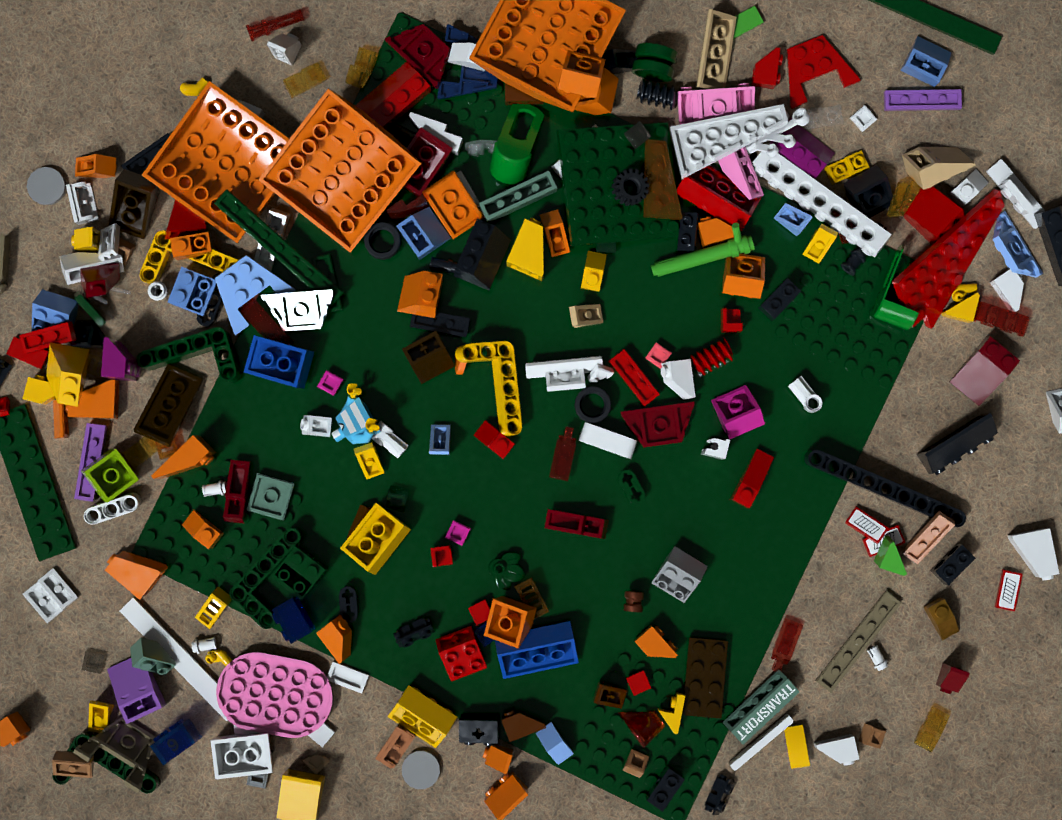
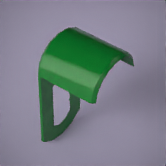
M512 104L498 141L495 142L490 162V172L496 180L505 184H518L526 178L532 156L531 150L545 116L538 108L530 104ZM519 112H527L534 117L526 139H517L511 135Z
M900 245L894 254L873 309V317L904 330H910L919 313L885 299L904 250V245Z

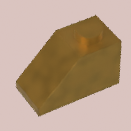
M938 598L923 607L942 641L959 632L955 616L945 599Z

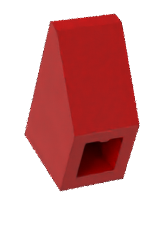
M775 48L754 65L751 87L774 89L776 84H779L781 73H778V65L781 66L783 60L780 48Z

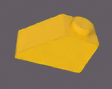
M93 227L74 230L71 243L75 250L99 251L100 231Z

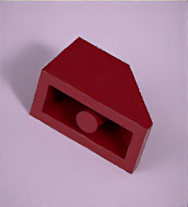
M119 263L80 269L81 285L86 297L106 295L120 280Z
M942 663L936 685L941 687L940 691L951 694L954 691L959 693L970 673Z

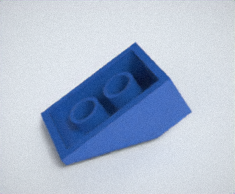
M254 335L244 373L304 389L314 351Z

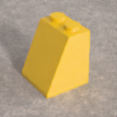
M533 218L525 219L506 263L508 267L542 281L544 275L543 226L540 225L541 222Z
M50 342L46 377L57 403L78 407L86 382L90 349Z
M287 769L282 775L277 818L281 820H317L325 776Z

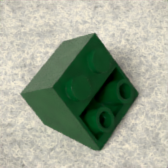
M296 545L271 577L302 601L328 568L299 545Z

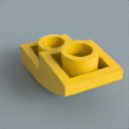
M861 150L826 166L824 169L831 184L834 185L870 167Z
M803 725L787 727L784 732L791 769L810 766Z

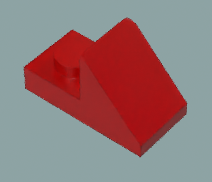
M484 421L473 435L502 459L506 457L515 445L487 421Z

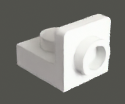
M304 415L300 423L302 435L330 437L332 418Z

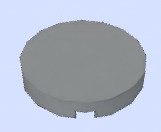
M38 168L31 173L27 181L29 196L41 205L56 204L62 199L66 191L64 177L53 168Z
M416 750L410 753L402 765V776L405 782L415 789L431 787L437 781L440 774L438 759L431 752Z

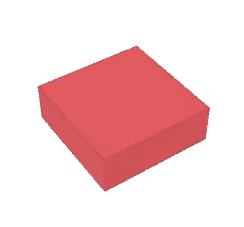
M656 342L645 359L661 369V363H665L672 353Z

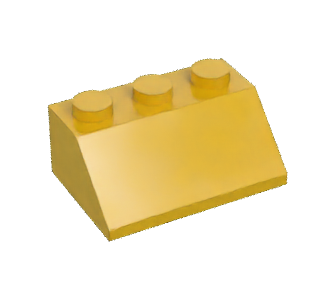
M375 503L340 549L367 572L376 575L411 529L378 503Z
M409 685L387 716L434 748L446 737L457 719V716L451 710L443 708L434 699L426 697L419 689Z

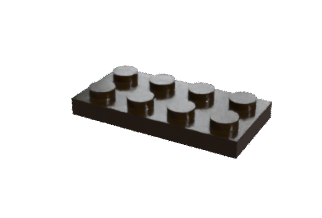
M167 364L133 429L134 432L170 447L203 383V379Z
M689 637L684 686L685 701L682 715L721 719L727 640Z

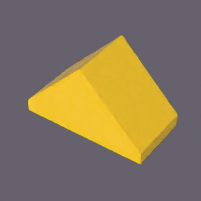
M974 293L941 313L942 316L966 323L973 322L980 297L979 293Z

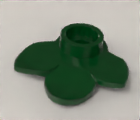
M514 552L505 553L501 559H494L490 562L488 566L489 574L495 578L496 585L499 588L510 590L511 582H518L525 578L523 569L517 565L521 557L520 554ZM498 565L501 566L500 572H496V567Z

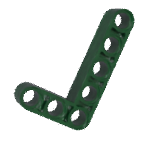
M220 327L144 350L136 358L140 367L151 371L167 366V364L171 365L213 351L222 379L229 383H236L241 378V370L231 336ZM223 333V339L217 342L218 334ZM205 339V345L199 347V341ZM187 345L186 352L181 353V347ZM169 351V356L163 359V353ZM228 351L229 356L227 359L222 360L223 352ZM150 356L151 362L145 365V359ZM233 369L234 375L228 378L227 372Z
M298 528L287 529L230 590V598L263 629H270L278 622V616L254 591L280 565L294 546L302 541L303 534ZM291 531H295L298 535L295 542L289 540L288 535ZM278 545L284 548L282 556H278L275 552V548ZM265 559L271 562L269 570H265L262 567V562ZM250 574L257 576L258 581L256 584L250 583ZM237 588L243 589V598H238L236 596L235 592ZM251 601L257 602L259 606L256 612L252 611L249 607ZM266 614L270 615L273 619L271 625H267L263 620Z
M90 732L79 734L73 740L67 752H74L77 746L82 745V737L89 739L95 735ZM96 751L94 761L125 781L132 767L121 761V766L117 767L113 763L114 758H116L107 751H105L104 756H99ZM146 768L140 791L149 794L159 787L160 779ZM52 774L54 782L59 785H63L73 778L67 776V779H64L59 775ZM146 779L153 781V788L146 785Z

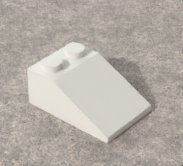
M269 733L218 736L211 740L215 779L273 773Z

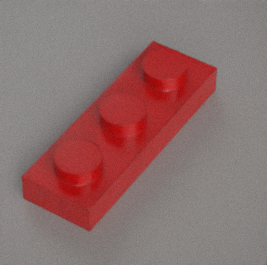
M72 321L19 335L24 354L49 348L50 342L65 344L77 340Z
M625 349L609 361L644 407L660 395Z

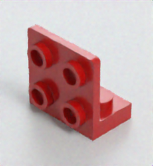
M472 626L435 639L438 653L451 681L487 668Z

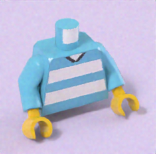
M354 383L348 384L347 393L349 395L341 412L336 416L340 427L331 434L337 442L346 437L352 444L369 443L371 438L381 431L376 423L377 419L373 418L368 406L357 397V395L362 393V390L356 388L357 384Z

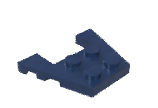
M447 24L445 43L477 44L479 39ZM462 66L460 82L441 81L437 98L446 99L497 89L498 78L486 70L482 71Z

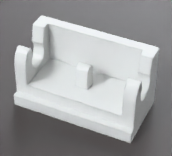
M79 182L66 185L74 222L80 225L99 220L91 183Z
M713 438L706 441L714 445L710 446L712 449H702L701 455L726 459L730 443L729 439L720 440Z

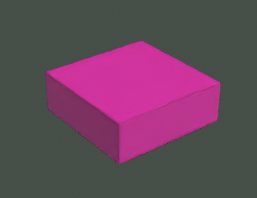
M326 370L317 387L335 396L344 379Z
M453 520L445 538L463 546L471 528Z

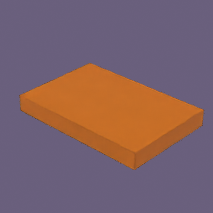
M454 170L422 192L452 239H455L474 226L477 218L480 220L484 219L481 211Z

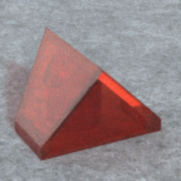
M655 711L618 712L642 747H645L665 727Z

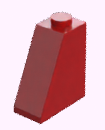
M175 199L165 232V240L204 233L206 230L205 220Z

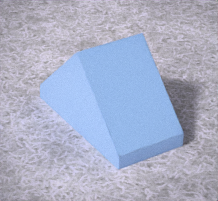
M787 203L783 205L774 217L776 221L795 236H798L813 218L811 215Z
M431 425L429 454L450 455V425Z
M552 722L547 724L545 729L536 732L545 750L558 765L574 754Z

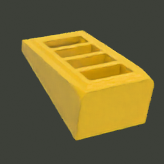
M217 587L195 618L211 629L232 601L230 595L220 587ZM203 613H206L208 616H210V617L212 618V620H210V619H209L207 616H205Z

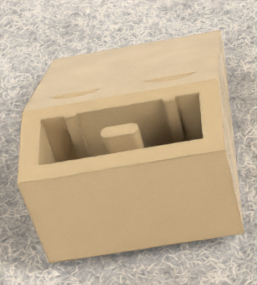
M918 147L902 155L907 174L923 190L976 166L958 147Z

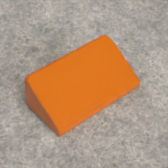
M54 400V438H68V413L65 412V404H59L57 400Z

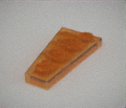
M648 139L645 141L644 178L647 177L648 179L646 184L649 183L647 188L649 192L644 199V217L681 220L683 218L666 141Z

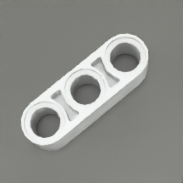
M586 422L579 437V441L628 459L632 458L637 441Z
M132 492L116 497L108 503L101 502L95 504L84 512V520L88 524L94 525L133 512L140 506L141 498L137 493ZM127 498L134 499V507L127 504ZM109 504H114L116 506V513H112L109 511ZM91 510H95L98 513V519H93L90 516Z

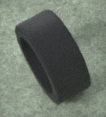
M379 222L373 224L364 236V244L370 255L376 259L385 260L397 254L401 246V238L397 229L390 223ZM378 230H387L394 238L393 246L387 252H379L372 246V236Z
M590 386L578 393L574 408L581 420L587 423H597L609 414L611 401L605 390ZM591 393L599 395L604 402V409L596 416L585 414L581 407L583 398Z

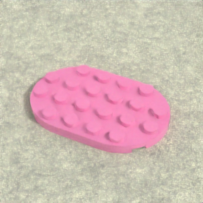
M262 652L243 654L232 660L220 674L216 688L219 708L232 724L245 730L269 733L287 738L307 736L320 728L328 718L333 703L331 684L324 672L316 665L300 659Z

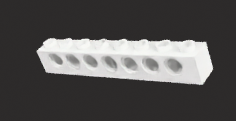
M761 151L753 161L752 165L758 177L765 178L773 188H779L787 198L797 201L802 209L811 211L819 221L826 222L830 225L831 229L844 235L849 243L856 244L862 248L861 250L866 255H872L875 258L890 239L892 234L779 153L774 157H770L766 152ZM769 167H776L778 171L772 172L769 170ZM784 178H791L793 182L787 183L784 181ZM806 189L809 193L802 194L799 190ZM815 200L823 201L824 205H817ZM837 211L840 216L834 217L830 212ZM852 222L855 228H849L846 223ZM862 234H869L871 239H864Z

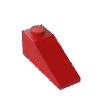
M757 448L730 499L746 508H750L774 457Z

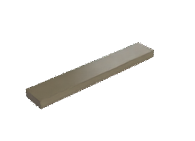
M885 590L815 681L832 693L902 602Z

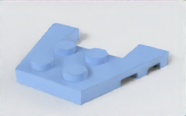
M247 255L215 277L235 335L249 326V323L238 308L270 285L275 292L296 291L291 285Z

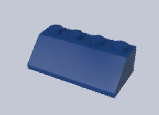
M570 621L530 629L520 648H515L495 640L503 679L579 663Z

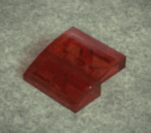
M422 194L408 205L401 199L386 211L391 219L409 217L429 207Z

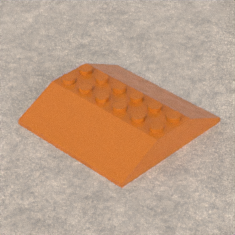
M500 0L469 59L504 83L535 99L573 112L582 95L566 93L558 89L567 51L570 50L602 58L626 10L608 0Z
M209 81L142 176L238 244L247 232L214 203L227 189L259 217L273 199L275 193L258 179L289 138Z
M328 88L258 180L351 253L422 163L391 133L365 112Z

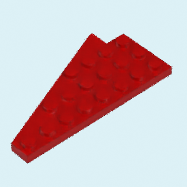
M992 190L892 281L900 305L919 313L912 327H915L922 319L926 327L930 329L934 327L950 300L953 291L962 283L965 272L1005 206L1000 190Z

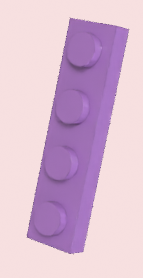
M961 89L884 91V111L962 109Z
M86 424L74 499L95 502L97 492L81 470L103 455L107 426Z

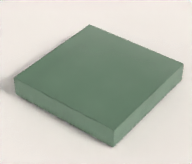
M257 473L247 511L284 521L295 483Z

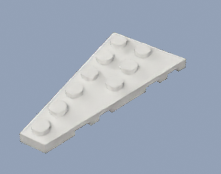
M784 104L671 126L670 132L681 178L684 179L787 125L788 118Z

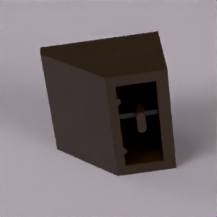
M437 331L402 349L421 384L455 367Z

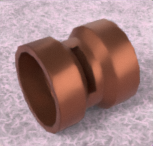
M625 591L626 603L624 604V611L643 612L641 601L644 599V592Z

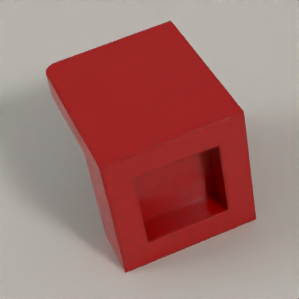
M722 308L721 333L742 332L743 326L740 319V310Z
M451 545L430 548L433 567L453 564Z

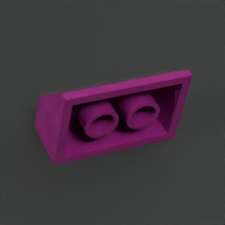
M796 125L781 133V135L790 134L795 138L796 143L793 147L787 148L783 143L771 141L770 144L777 146L780 155L814 179H816L835 154L800 125Z
M104 337L101 376L114 380L137 381V378L141 376V367L138 366L135 357L120 341Z

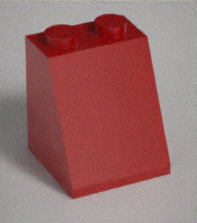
M934 187L925 190L920 188L916 196L911 201H908L902 210L903 217L931 245L964 217V210Z

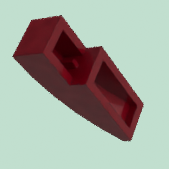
M230 461L223 514L225 522L244 523L250 477L249 461Z
M548 509L544 528L606 539L609 520Z

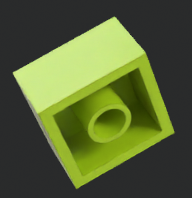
M111 448L81 470L101 499L106 503L139 480L116 448Z

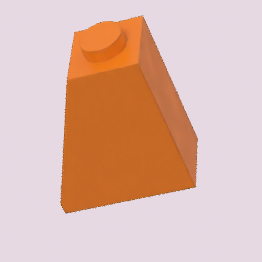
M109 380L83 391L78 407L65 405V412L68 413L67 417L118 419L119 380Z
M122 551L118 555L114 553L108 559L107 563L109 565L105 571L140 600L151 591L168 566Z

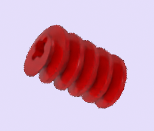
M723 338L724 344L720 341L716 342L717 348L712 344L710 345V351L703 348V355L700 352H696V358L690 355L691 361L698 372L705 376L706 368L712 372V365L720 368V361L724 365H726V358L733 361V353L725 338Z

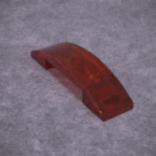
M254 297L238 308L263 338L289 345L293 342Z

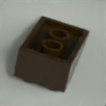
M124 169L115 179L108 226L117 223L120 226L121 232L144 240L157 202L159 187L142 175Z

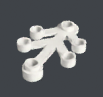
M804 108L797 109L792 115V120L788 121L787 125L745 146L748 154L762 151L766 152L770 157L776 156L779 149L775 144H763L766 141L783 143L787 148L793 147L796 143L795 138L790 134L781 135V133L796 125L805 126L810 120L808 112Z

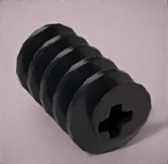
M642 78L636 100L640 97V103L643 104L645 99H647L648 105L655 101V107H658L661 102L663 109L669 104L672 111L677 92H675L674 86H671L668 90L667 84L660 88L659 82L653 87L651 80L645 85V79Z

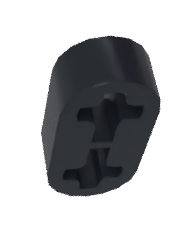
M345 586L339 592L340 615L347 623L354 622L358 617L357 591L352 586ZM346 589L353 593V596L350 597V603H347V598L343 597ZM347 606H350L351 612L355 614L351 619H348V616H344V613L348 611Z

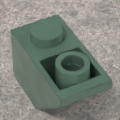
M141 637L130 647L132 667L166 675L176 666L173 658L157 641Z

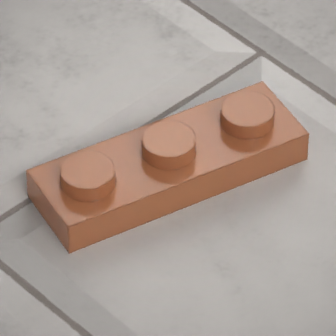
M939 511L902 550V554L916 564H919L955 526V521Z

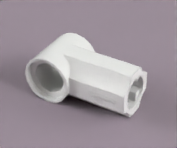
M802 376L788 386L807 412L814 413L822 407L821 397L816 395ZM815 399L817 401V408H810L808 400Z
M380 421L377 425H379L381 432L374 435L371 439L380 446H384L390 453L399 458L409 445L393 433L394 431Z

